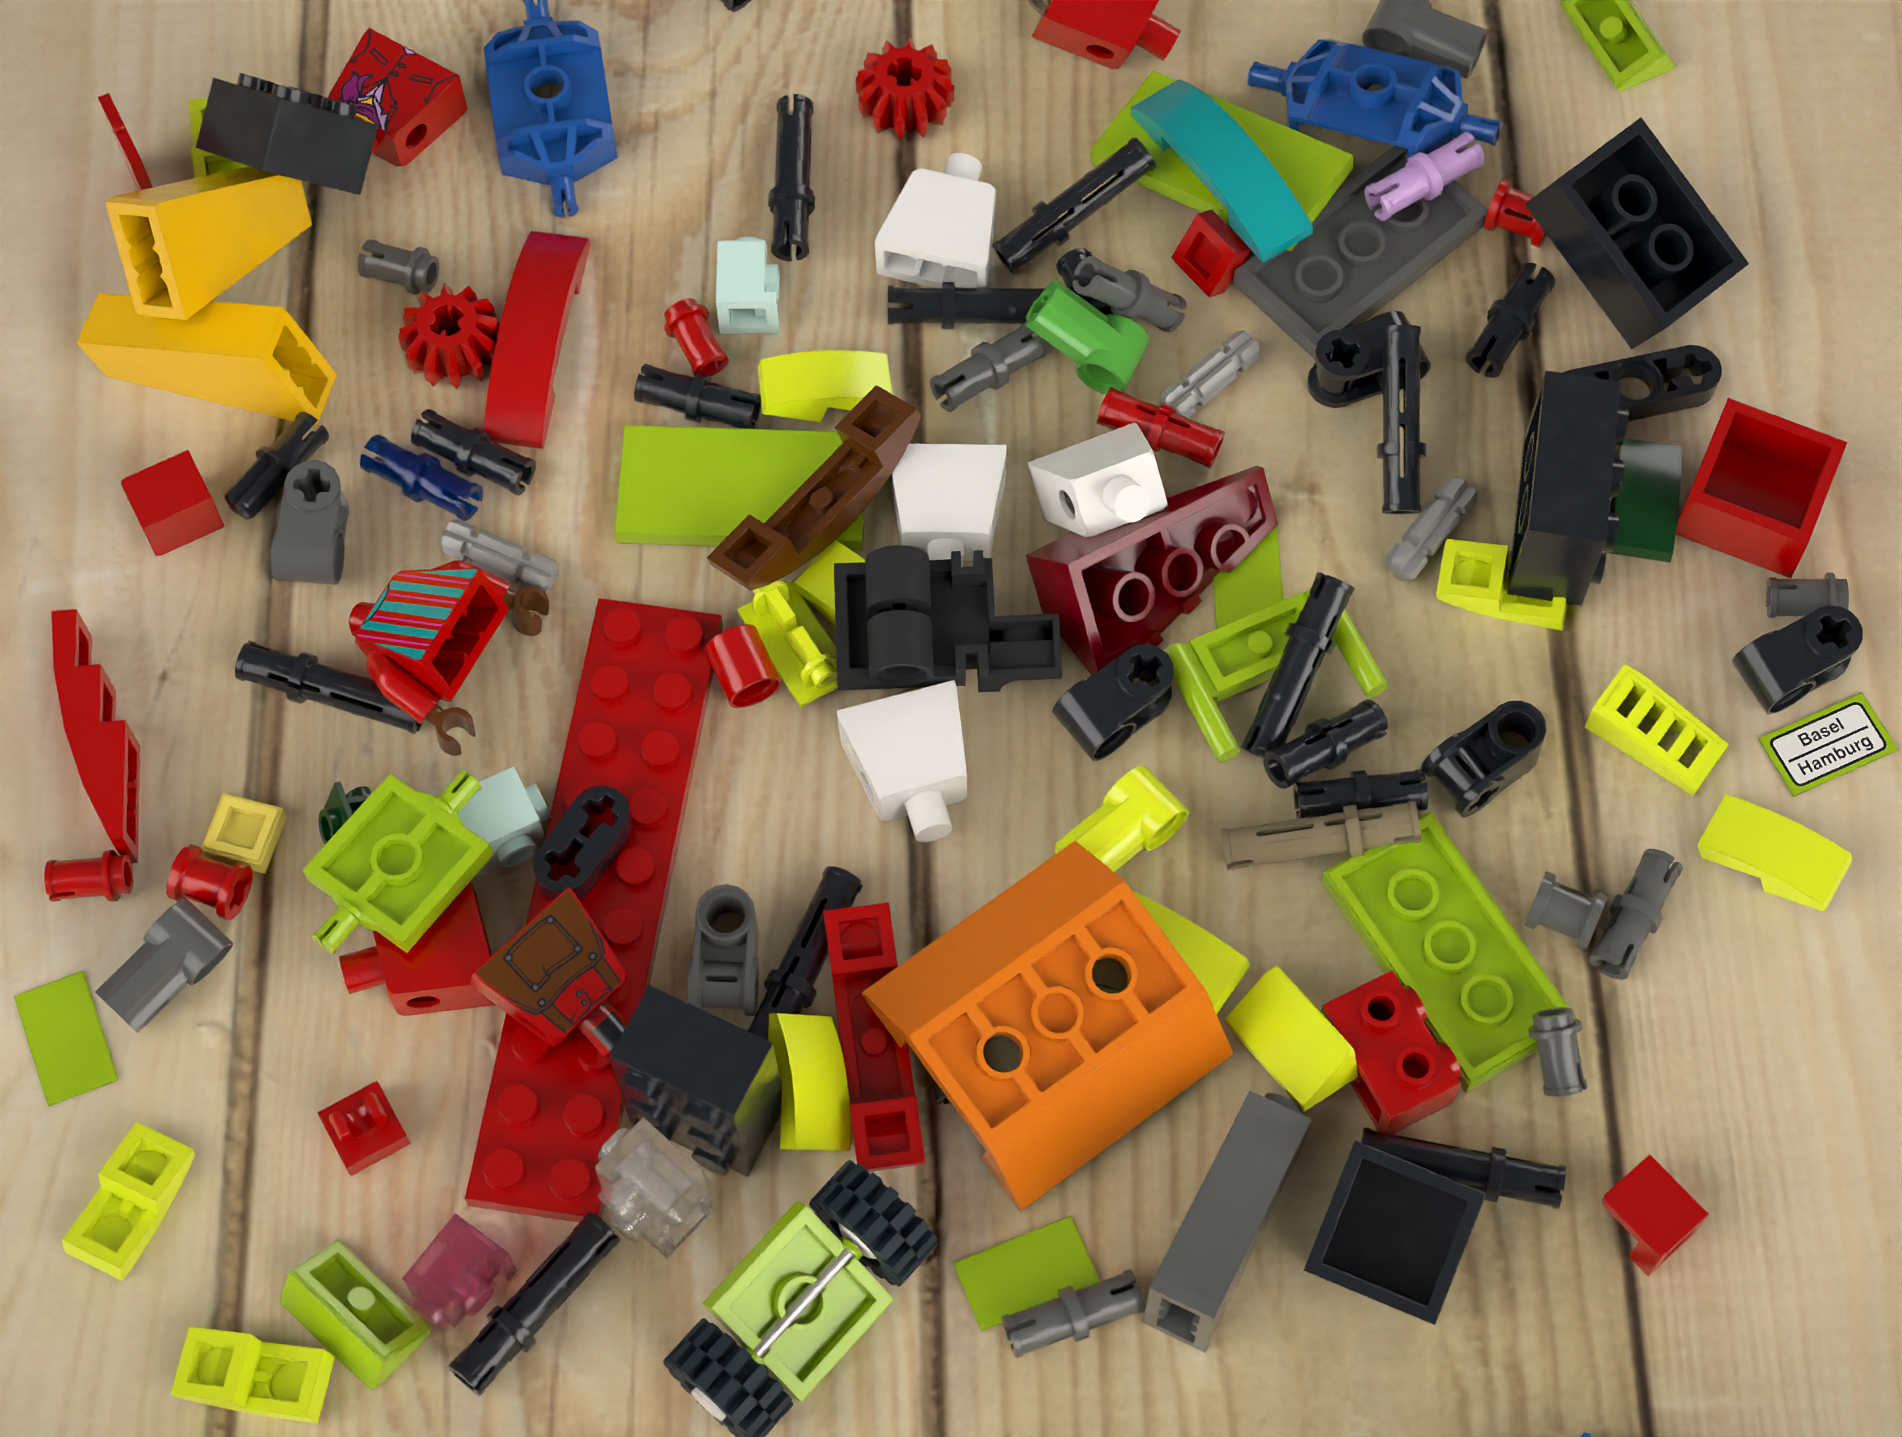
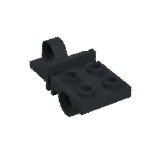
M893 545L875 549L867 554L865 562L834 563L838 690L920 688L952 680L955 681L956 686H966V670L977 669L978 693L1000 692L1004 685L1013 681L1062 679L1059 614L995 616L992 558H983V550L973 551V567H961V551H951V559L929 560V556L924 550L905 545Z

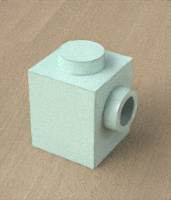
M515 767L480 781L482 789L458 813L464 826L488 842L494 854L476 874L477 877L500 866L514 867L525 863L536 854L537 849L540 848L545 840L541 822L551 818L548 808L537 785L533 783L524 787Z

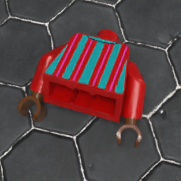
M454 560L432 569L402 570L393 575L375 604L360 602L352 609L349 617L350 631L355 637L356 644L367 657L365 663L366 670L381 693L419 724L427 720L435 726L440 748L451 756L462 754L461 745L455 738L447 735L446 732L451 728L461 727L468 734L476 737L474 722L467 710L460 707H451L444 710L437 705L439 701H452L509 609L512 610L514 628L521 634L528 636L538 635L542 627V619L531 611H536L545 616L549 614V599L545 591L540 587L526 586L515 592L509 589L511 582L464 560Z

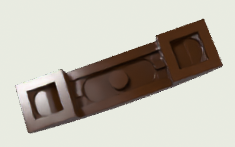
M875 385L834 427L843 442L836 451L765 523L749 514L707 557L709 563L748 590L753 591L787 576L813 559L834 542L857 519L886 483L915 433L921 418L918 409Z

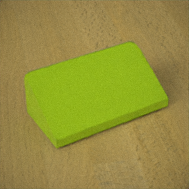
M1563 0L1559 3L1619 92L1662 75L1676 66L1632 0Z
M339 1239L289 1271L280 1295L282 1306L371 1390L384 1382L432 1331L431 1326Z

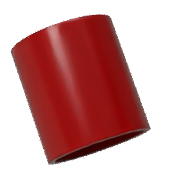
M743 624L729 628L716 635L705 646L706 656L731 707L745 708L755 705L772 696L781 687L782 680L754 625Z

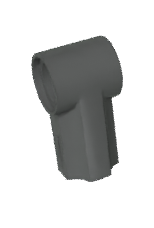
M1380 0L1362 35V41L1367 48L1459 69L1460 76L1467 79L1476 67L1486 42L1488 30L1432 9V4L1429 0Z
M187 898L176 902L157 919L145 934L143 939L145 943L95 991L137 1033L187 984L194 985L208 975L233 947V942Z

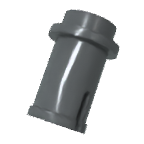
M372 239L367 240L362 246L364 251L372 253V257L359 254L358 272L360 276L403 285L407 292L414 295L419 294L422 290L429 292L434 288L439 275V260L437 257L431 256L428 249L417 247L414 251L382 244Z
M1825 573L1824 579H1776V577H1769L1767 580L1766 607H1768V618H1775L1776 616H1807L1818 608L1828 605L1841 606L1848 610L1849 588L1847 579H1836L1834 573Z
M1550 1008L1534 1013L1532 1015L1534 1025L1528 1028L1530 1038L1537 1039L1544 1081V1094L1547 1096H1566L1580 1093L1582 1089H1587L1576 1034L1582 1030V1023L1580 1020L1574 1019L1572 1008Z

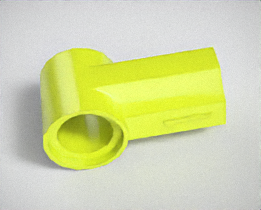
M1139 765L1114 784L1105 796L1103 805L1055 843V853L1057 854L1076 841L1115 872L1143 848L1146 851H1152L1170 839L1186 821L1189 811L1145 765Z

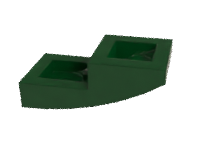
M1625 438L1623 445H1619L1616 454V460L1624 461L1622 485L1619 496L1613 499L1610 513L1619 514L1618 535L1613 552L1608 553L1671 563L1679 508L1682 447Z

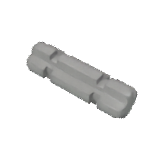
M1246 331L1235 332L1222 343L1225 347L1223 350L1216 348L1181 378L1184 383L1176 382L1160 395L1159 407L1161 404L1166 403L1176 408L1174 413L1187 418L1191 417L1196 412L1195 405L1204 406L1237 378L1236 371L1244 372L1258 360L1259 344Z
M1457 476L1445 481L1435 494L1436 501L1434 503L1429 502L1402 536L1403 543L1401 545L1397 543L1385 557L1386 568L1397 579L1404 582L1409 579H1415L1427 565L1428 560L1426 557L1428 555L1433 557L1460 523L1459 515L1461 513L1466 515L1477 501L1476 490L1465 479Z
M459 519L451 520L448 523L440 539V544L445 554L464 561L469 557L472 559L471 564L513 583H517L520 579L523 580V587L537 586L543 589L545 593H548L552 588L559 572L554 559L537 552L529 556L527 555L528 548L485 530L477 534L475 533V526Z

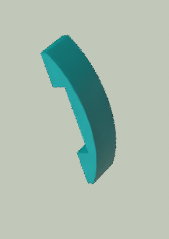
M1178 79L1130 107L1133 118L1163 151L1171 147L1227 209L1229 226L1262 263L1313 234V227L1308 217L1267 157L1240 125L1222 107L1197 87Z

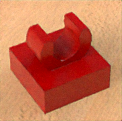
M1213 210L1197 213L1171 259L1210 298L1223 294L1234 277V271L1249 260L1253 251Z
M378 1081L317 1112L350 1176L411 1144Z

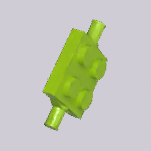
M463 769L460 770L459 774L438 797L413 790L391 773L384 779L303 869L307 880L331 897L338 907L317 932L312 934V938L323 949L325 948L328 953L334 954L337 948L358 925L365 929L379 932L406 953L415 945L494 855L490 844L465 827L458 816V813L482 789L481 784L474 776H469L468 772Z

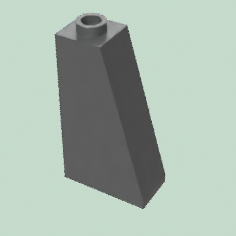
M1249 1091L1149 1287L1143 1320L1144 1324L1204 1353L1206 1352L1306 1140L1312 1119L1302 1115L1301 1108L1295 1102L1275 1093H1266L1263 1097L1253 1091Z

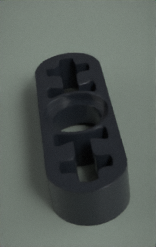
M1686 345L1576 368L1562 373L1612 381H1620L1628 377L1643 381L1650 391V395L1646 398L1633 400L1620 393L1619 407L1629 409V422L1706 404L1711 400L1722 375V367L1717 356L1709 349L1698 345ZM1689 369L1693 376H1703L1701 383L1694 384L1689 376L1680 377L1682 370ZM1670 382L1667 392H1664V384Z

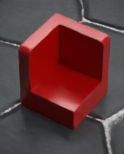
M189 450L125 477L121 481V486L156 556H162L225 527Z
M1650 1154L1602 1198L1603 1206L1638 1241L1629 1257L1647 1276L1654 1272L1689 1240L1709 1215Z

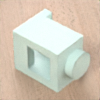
M741 237L736 240L717 241L716 309L720 334H780L778 300L780 298L779 264H768L766 240L756 237Z

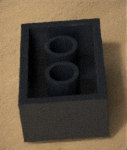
M1642 117L1525 203L1530 213L1631 349L1665 330L1749 265L1746 258Z
M1545 371L1523 439L1507 594L1553 601V597L1566 598V604L1582 606L1590 583H1601L1606 563L1607 551L1613 552L1619 528V514L1610 513L1611 498H1618L1624 473V461L1615 460L1616 445H1623L1629 419V409L1619 407L1621 382Z
M649 985L609 1056L629 1121L634 1123L632 1129L639 1136L656 1145L667 1147L671 1140L692 1150L691 1157L693 1160L712 1172L727 1175L729 1170L732 1169L748 1177L781 1115L782 1090L773 1043Z

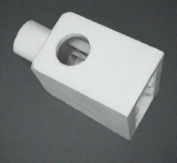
M954 153L949 156L944 173L923 168L912 172L875 240L876 273L878 275L934 288H942V282H954L955 288H988L996 217V188L989 183L978 181L982 165L976 158L964 153Z
M1135 422L1028 462L1044 519L1084 537L1096 536L1130 522L1139 521L1146 516L1164 510L1168 506L1154 453L1140 427ZM1064 491L1069 495V497L1065 498Z
M909 444L890 475L900 545L913 546L924 550L928 554L929 560L951 559V551H961V567H964V561H973V551L983 550V558H990L1006 485L1007 445Z
M952 680L837 710L841 745L878 818L883 821H889L909 816L915 839L919 842L935 841L947 836L953 830L946 805L958 803L967 798L966 762L955 681Z

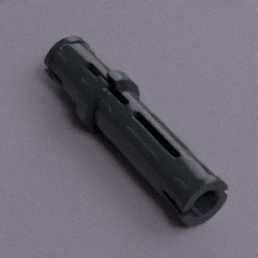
M793 94V112L789 111L790 99L788 95L781 97L776 103L775 187L769 192L768 207H770V211L774 214L771 253L776 258L784 261H792V244L796 245L797 260H802L809 254V215L815 210V196L810 188L814 103L810 98L800 94Z
M1136 137L1131 138L1125 146L1093 170L1086 173L1048 204L1043 201L1039 202L1031 209L1033 213L1031 217L1002 239L992 244L1001 262L1014 275L1055 243L1060 247L1070 239L1068 232L1101 207L1108 204L1114 197L1147 172L1156 168V163L1151 154Z
M942 282V288L888 286V303L913 304L911 308L888 307V325H894V323H941L942 329H954V323L1023 324L1027 321L1025 317L1033 302L1042 294L1045 288H955L954 282Z
M1416 325L1384 326L1381 329V335L1383 336V443L1377 444V458L1383 459L1384 505L1382 506V513L1416 514L1422 512V506L1420 505V458L1426 457V443L1420 442L1421 385L1419 335L1421 334V327ZM1399 363L1403 364V413L1400 412ZM1400 427L1403 428L1404 478L1400 477Z
M1321 572L1316 573L1308 598L1296 623H1289L1285 636L1289 639L1283 650V655L1272 675L1258 707V712L1240 748L1265 759V752L1286 743L1325 654L1331 655L1336 642L1332 638L1338 627L1341 615L1355 590L1353 586L1330 575H1325Z
M248 640V643H245L240 650L235 666V677L238 680L250 681L285 692L288 700L299 704L304 703L308 699L357 716L407 730L412 734H416L422 724H419L390 702L371 678L318 663L317 656L306 652L300 653L297 657L258 645L251 640Z
M827 866L824 869L823 877L797 927V931L779 968L769 971L764 981V987L767 992L749 1029L746 1031L768 1040L769 1013L800 1014L803 1008L812 1006L817 995V991L813 986L829 955L823 911L852 907L857 894L863 888L861 880L851 872L835 866Z
M1367 1127L1363 1129L1361 1143L1486 1193L1484 1199L1486 1201L1497 1202L1498 1197L1501 1196L1552 1206L1554 1209L1560 1208L1562 1194L1560 1193L1561 1190L1564 1191L1566 1166L1564 1165L1555 1166L1506 1156V1149L1492 1147L1491 1153L1374 1131Z
M588 1212L569 1236L556 1247L526 1280V1283L502 1308L495 1305L486 1315L489 1322L482 1328L474 1340L447 1365L448 1369L454 1373V1376L473 1393L481 1396L500 1371L520 1351L527 1353L536 1343L533 1336L542 1328L548 1318L561 1307L589 1276L596 1265L621 1242L620 1238L614 1234L613 1229L594 1213Z

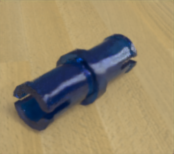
M380 434L373 436L366 443L365 449L381 457L376 456L372 458L361 453V469L401 487L405 497L415 502L426 500L454 514L462 521H468L477 512L479 507L458 496L464 499L471 497L482 502L483 487L442 468L440 460L428 453L416 455L389 441Z

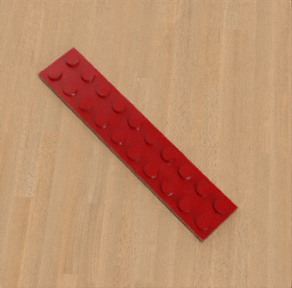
M598 598L545 839L575 798L584 790L593 786H609L617 789L625 796L632 816L631 833L591 891L582 899H579V901L629 977L625 984L607 1000L629 1022L651 981L714 670L704 649L712 638L722 632L723 622L722 615ZM608 808L603 814H597L593 811L588 814L592 829L587 838L589 839L601 823H606L610 826L615 824L611 808ZM579 850L576 851L566 865H559L556 862L551 865L555 877L554 881L558 882L564 874L573 878L578 875L574 860ZM535 880L526 925L553 901L541 892L537 880ZM506 1013L465 1195L468 1206L577 1223L588 1212H592L602 1219L625 1108L609 1058L613 1049L604 1057L578 1028L556 1048H553Z

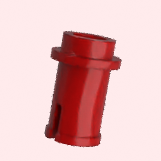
M687 298L674 303L664 313L666 320L664 330L667 336L676 338L692 367L691 370L694 376L697 373L707 376L716 375L727 366L729 359L726 353L722 351L716 336L707 322L710 317L707 307L698 304L693 298Z
M105 850L102 857L62 861L48 860L44 870L45 890L47 895H50L49 900L52 902H57L61 899L105 896L110 902L118 901L121 894H130L132 891V863L127 855L118 856L115 850Z

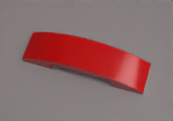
M531 231L523 245L512 275L501 316L486 398L483 430L491 434L489 438L496 443L544 449L555 401L554 376L573 294H579L590 248L589 238Z
M889 902L823 911L841 1049L847 1075L850 1116L857 1163L863 1165L868 1172L924 1165L925 1155L908 1043L900 1048L862 996L863 991L898 967Z

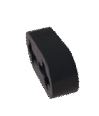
M593 786L584 790L575 798L538 849L534 857L533 871L541 892L550 900L556 899L568 887L575 893L578 899H582L591 891L627 841L632 830V816L625 796L617 789L609 786ZM608 808H611L615 824L610 826L606 823H601L588 839L587 836L592 829L588 814L592 811L597 814H603ZM579 850L574 860L578 875L573 878L564 874L558 882L554 881L555 877L551 865L554 862L559 865H566L576 851Z

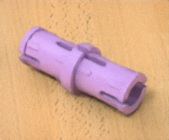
M1464 132L1453 141L1427 155L1418 152L1409 157L1404 168L1375 184L1372 183L1366 186L1364 194L1370 210L1381 204L1382 208L1375 211L1374 215L1379 220L1385 221L1393 214L1422 198L1432 200L1442 194L1441 191H1443L1445 185L1484 165L1485 158L1480 144L1477 143L1467 149V145L1474 142L1475 137L1468 132Z

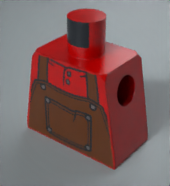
M569 887L472 974L469 981L478 992L553 1048H556L578 1028L605 1057L615 1047L628 1024L607 1000L625 984L629 977L591 917Z

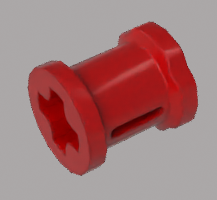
M1502 178L1491 200L1483 228L1493 231L1499 227L1530 238L1531 245L1537 248H1541L1547 236L1525 206V203L1535 195L1512 188V182Z
M190 844L188 847L181 849L171 866L166 883V894L169 899L177 902L183 898H188L215 908L218 917L232 920L239 914L248 898L252 886L253 870L251 866L244 863H236L234 866L206 857L201 847Z

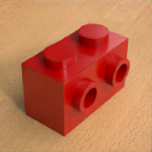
M1392 970L1322 1005L1321 1013L1354 1049L1358 1077L1351 1081L1350 1085L1379 1132L1395 1134L1453 1103L1461 1085L1458 1079L1461 1077L1459 1063L1450 1047L1443 1041L1436 1043L1424 1023L1427 1021L1426 1010L1416 991L1409 985L1402 987Z

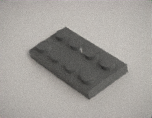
M1393 146L1339 188L1312 223L1313 234L1299 241L1291 252L1284 250L1264 263L1254 255L1234 271L1233 285L1314 360L1317 343L1323 335L1333 330H1340L1365 322L1484 226L1488 209L1455 180L1445 185L1443 191H1441L1442 194L1432 200L1422 198L1393 214L1389 219L1385 221L1379 220L1374 214L1375 211L1382 208V205L1380 204L1370 210L1365 199V188L1404 168L1408 162V149Z

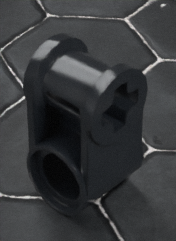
M1389 311L1375 316L1371 320L1340 330H1333L1323 335L1316 346L1314 355L1316 363L1310 369L1307 379L1308 391L1313 399L1326 407L1341 408L1351 403L1382 394L1383 336L1381 335V329L1384 326L1410 325L1406 315L1402 311ZM1419 342L1421 380L1430 370L1431 363ZM1399 363V391L1403 390L1402 363Z
M1828 605L1818 608L1816 611L1780 630L1771 631L1753 640L1734 656L1732 663L1765 712L1769 715L1775 714L1795 704L1813 690L1840 677L1846 671L1851 661V656L1857 652L1863 640V628L1859 619L1851 611L1841 606Z
M1137 644L1127 649L1094 675L1073 685L1058 699L1052 712L1091 760L1099 761L1116 751L1131 735L1156 717L1162 715L1169 707L1172 698L1171 683L1174 677L1173 662L1169 655L1160 647L1151 644ZM1138 677L1141 682L1134 685L1133 679ZM1154 679L1156 684L1151 687L1148 682Z
M1508 701L1499 705L1495 710L1465 731L1454 734L1438 745L1425 758L1421 769L1424 770L1427 777L1436 776L1457 801L1455 807L1457 813L1462 818H1466L1481 810L1502 790L1534 768L1546 735V721L1542 713L1532 704L1524 701ZM1504 732H1516L1524 736L1529 744L1523 747L1509 746L1501 740L1499 735Z

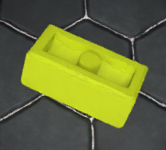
M1277 965L1259 979L1225 1018L1226 1025L1303 1112L1358 1077L1356 1056L1352 1046Z

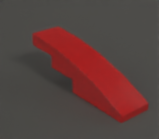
M78 610L51 611L53 670L63 726L83 787L119 855H127L131 863H138L140 745L126 720L115 721L116 690L102 665H91L92 635Z

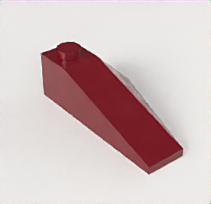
M1254 466L1167 497L1168 506L1164 510L1146 516L1139 521L1130 522L1091 537H1084L1071 532L1025 555L1042 613L1059 614L1060 636L1091 675H1094L1127 649L1137 644H1151L1158 647L1164 641L1160 634L1181 613L1189 615L1202 602L1199 595L1213 582V578L1220 571L1230 573L1278 525L1263 467Z

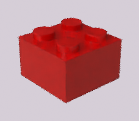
M1728 398L1677 521L1676 535L1792 578L1810 541L1848 442Z

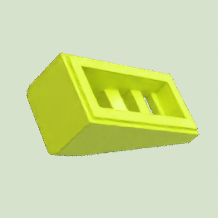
M1627 664L1622 666L1595 703L1584 727L1693 797L1729 746L1726 741L1650 679ZM1624 700L1634 706L1626 718L1617 711ZM1646 715L1656 720V723L1647 735L1637 728ZM1671 729L1679 736L1667 752L1658 744L1666 732ZM1693 743L1702 750L1687 769L1679 762V759L1688 746Z

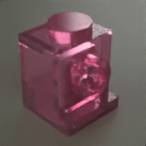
M455 1213L402 1279L412 1296L415 1297L409 1304V1307L432 1327L442 1331L447 1323L455 1328L465 1314L469 1317L476 1315L486 1305L495 1290L494 1278L499 1274L507 1281H510L517 1272V1269L507 1251Z

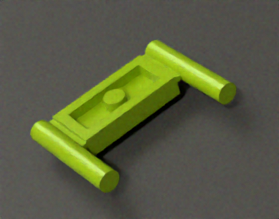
M1311 587L1304 593H1298L1193 638L1185 644H1173L1164 650L1173 662V680L1218 762H1225L1234 758L1240 753L1241 749L1216 703L1272 678L1289 639L1285 636L1289 623H1296ZM1344 609L1332 640L1336 642L1339 651L1365 696L1372 698L1385 691L1388 683Z

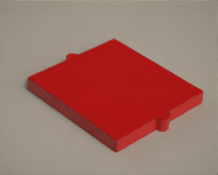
M107 93L98 97L126 166L138 190L153 188L143 162L110 94Z

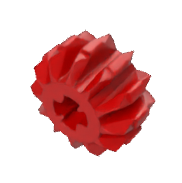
M911 37L904 45V48H896L886 40L882 48V55L867 52L866 59L864 60V69L858 71V76H856L855 80L856 93L859 94L858 106L862 117L872 119L877 134L892 127L899 141L905 135L906 130L912 129L924 138L928 131V123L943 125L944 119L947 116V108L952 107V102L954 101V85L951 82L952 70L948 65V60L937 59V52L933 44L921 50H916Z
M444 282L440 296L433 298L421 291L418 299L420 307L404 308L402 318L405 326L399 329L398 339L401 349L406 352L405 358L408 367L413 370L414 374L424 372L426 381L430 382L433 387L445 377H449L450 384L458 390L462 376L469 374L482 381L484 374L482 365H492L500 322L497 321L494 306L489 302L488 298L478 300L476 292L470 286H467L459 294L453 295L452 289Z

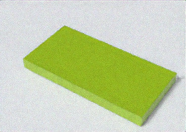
M1152 70L1089 150L1091 163L1098 166L1125 146L1131 138L1136 137L1151 154L1156 163V168L1147 172L1134 183L1197 211L1213 210L1225 223L1229 224L1227 209L1171 147L1163 151L1131 115L1130 107L1177 81ZM1204 92L1222 107L1255 142L1282 177L1312 224L1354 168L1353 155ZM1294 244L1286 250L1291 252L1293 248L1296 246V244Z
M624 425L615 522L616 543L718 546L749 514L765 523L843 442L837 431ZM865 510L836 539V541L852 551H863Z
M1430 811L1418 818L1422 842L1394 844L1363 850L1364 856H1350L1322 872L1320 881L1383 973L1385 974L1392 970L1402 987L1409 985L1416 991L1426 1010L1427 1021L1424 1022L1436 1043L1445 1042L1454 1053L1461 1069V1077L1458 1079L1465 1093H1468L1538 1052L1537 1039L1530 1038L1528 1028L1534 1025L1532 1017L1534 1013L1550 1008L1570 1007Z

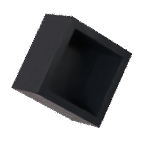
M239 73L237 84L213 77L196 148L265 172L360 195L378 125L355 118L357 106L326 98L291 86L286 87L265 79Z
M1355 1140L1303 1271L1435 1325L1486 1193Z

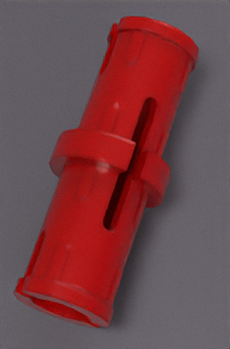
M1113 387L1106 393L1098 413L1099 418L1097 419V424L1113 430L1135 422L1140 427L1152 451L1158 453L1161 449L1189 458L1207 468H1211L1214 464L1225 432L1220 429L1200 424L1185 416L1174 413L1176 409L1174 406L1163 403L1159 407L1134 398Z

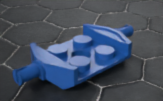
M523 0L527 16L524 26L497 32L484 47L498 160L502 175L549 185L551 187L554 215L565 218L563 202H566L568 214L571 217L579 210L574 188L575 181L618 158L599 32L581 21H553V18L549 15L548 0H537V6H535L534 0ZM546 83H554L563 87L561 92L552 98H540L533 94L536 88Z
M1318 39L1297 63L1291 62L1287 70L1254 61L1248 74V86L1281 92V95L1286 97L1289 128L1300 132L1303 125L1308 124L1408 149V158L1418 152L1427 155L1453 141L1454 138H1457L1464 132L1472 134L1477 141L1495 146L1502 130L1501 120L1468 114V104L1462 103L1459 69L1334 39ZM1372 84L1382 85L1386 87L1378 91L1366 90L1369 87H1371Z

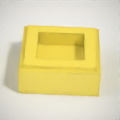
M222 793L201 846L203 854L206 857L232 866L236 863H244L251 866L253 871L265 874L286 822L287 815L281 807Z

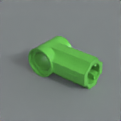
M1058 280L1047 285L1042 294L1033 302L1025 317L1027 319L1026 327L1077 363L1075 367L1076 374L1084 384L1105 395L1111 387L1124 392L1149 345V336L1138 323L1121 315H1104Z

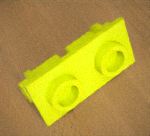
M792 580L786 583L784 581H775L767 586L753 590L755 594L753 601L737 609V612L745 624H751L757 628L779 676L800 708H803L838 688L836 646L802 595L791 586Z

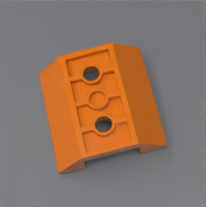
M1076 841L862 992V996L900 1048L907 1043L979 1140L986 1150L980 1158L1020 1212L1234 1054L1207 991L1128 884ZM1111 958L1124 966L1128 981L1126 988L1122 992L1109 994L1101 991L1095 985L1092 979V968L1096 961ZM995 1036H1005L1017 1044L1021 1057L1020 1063L1015 1070L1011 1072H998L986 1063L983 1048L988 1039Z

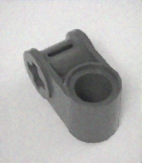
M318 460L304 461L294 466L287 474L284 482L279 522L274 531L271 547V572L274 580L338 585L341 580L344 566V540L349 515V504L344 493L341 491V481L337 472L326 462Z
M729 884L714 886L699 899L695 911L693 955L690 957L688 972V1003L701 1010L703 1008L743 1009L745 1016H755L759 995V960L757 957L759 929L754 903L748 893L738 886ZM723 913H737L744 918L742 925L730 933L717 932L711 928L715 918Z

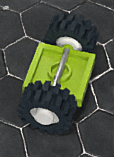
M851 1160L846 1161L810 1200V1208L806 1204L796 1201L702 1303L741 1346H738L735 1340L726 1332L723 1333L717 1325L712 1322L709 1323L707 1319L703 1318L663 1360L664 1366L681 1383L680 1385L683 1389L691 1394L704 1410L706 1409L711 1413L714 1419L721 1425L724 1424L736 1437H765L794 1405L791 1397L802 1402L893 1302L894 1298L865 1267L869 1266L879 1278H885L889 1284L900 1287L938 1245L935 1234L928 1230L929 1225L924 1219L915 1215L916 1210L909 1203H904L898 1197L899 1193L891 1186L889 1188L885 1186L879 1176L873 1172L870 1174L859 1163L855 1164Z

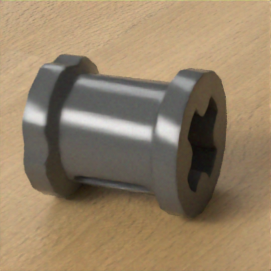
M1546 871L1524 926L1534 929L1538 925H1542L1576 939L1577 947L1587 950L1608 895L1598 892L1594 897L1556 882V875Z

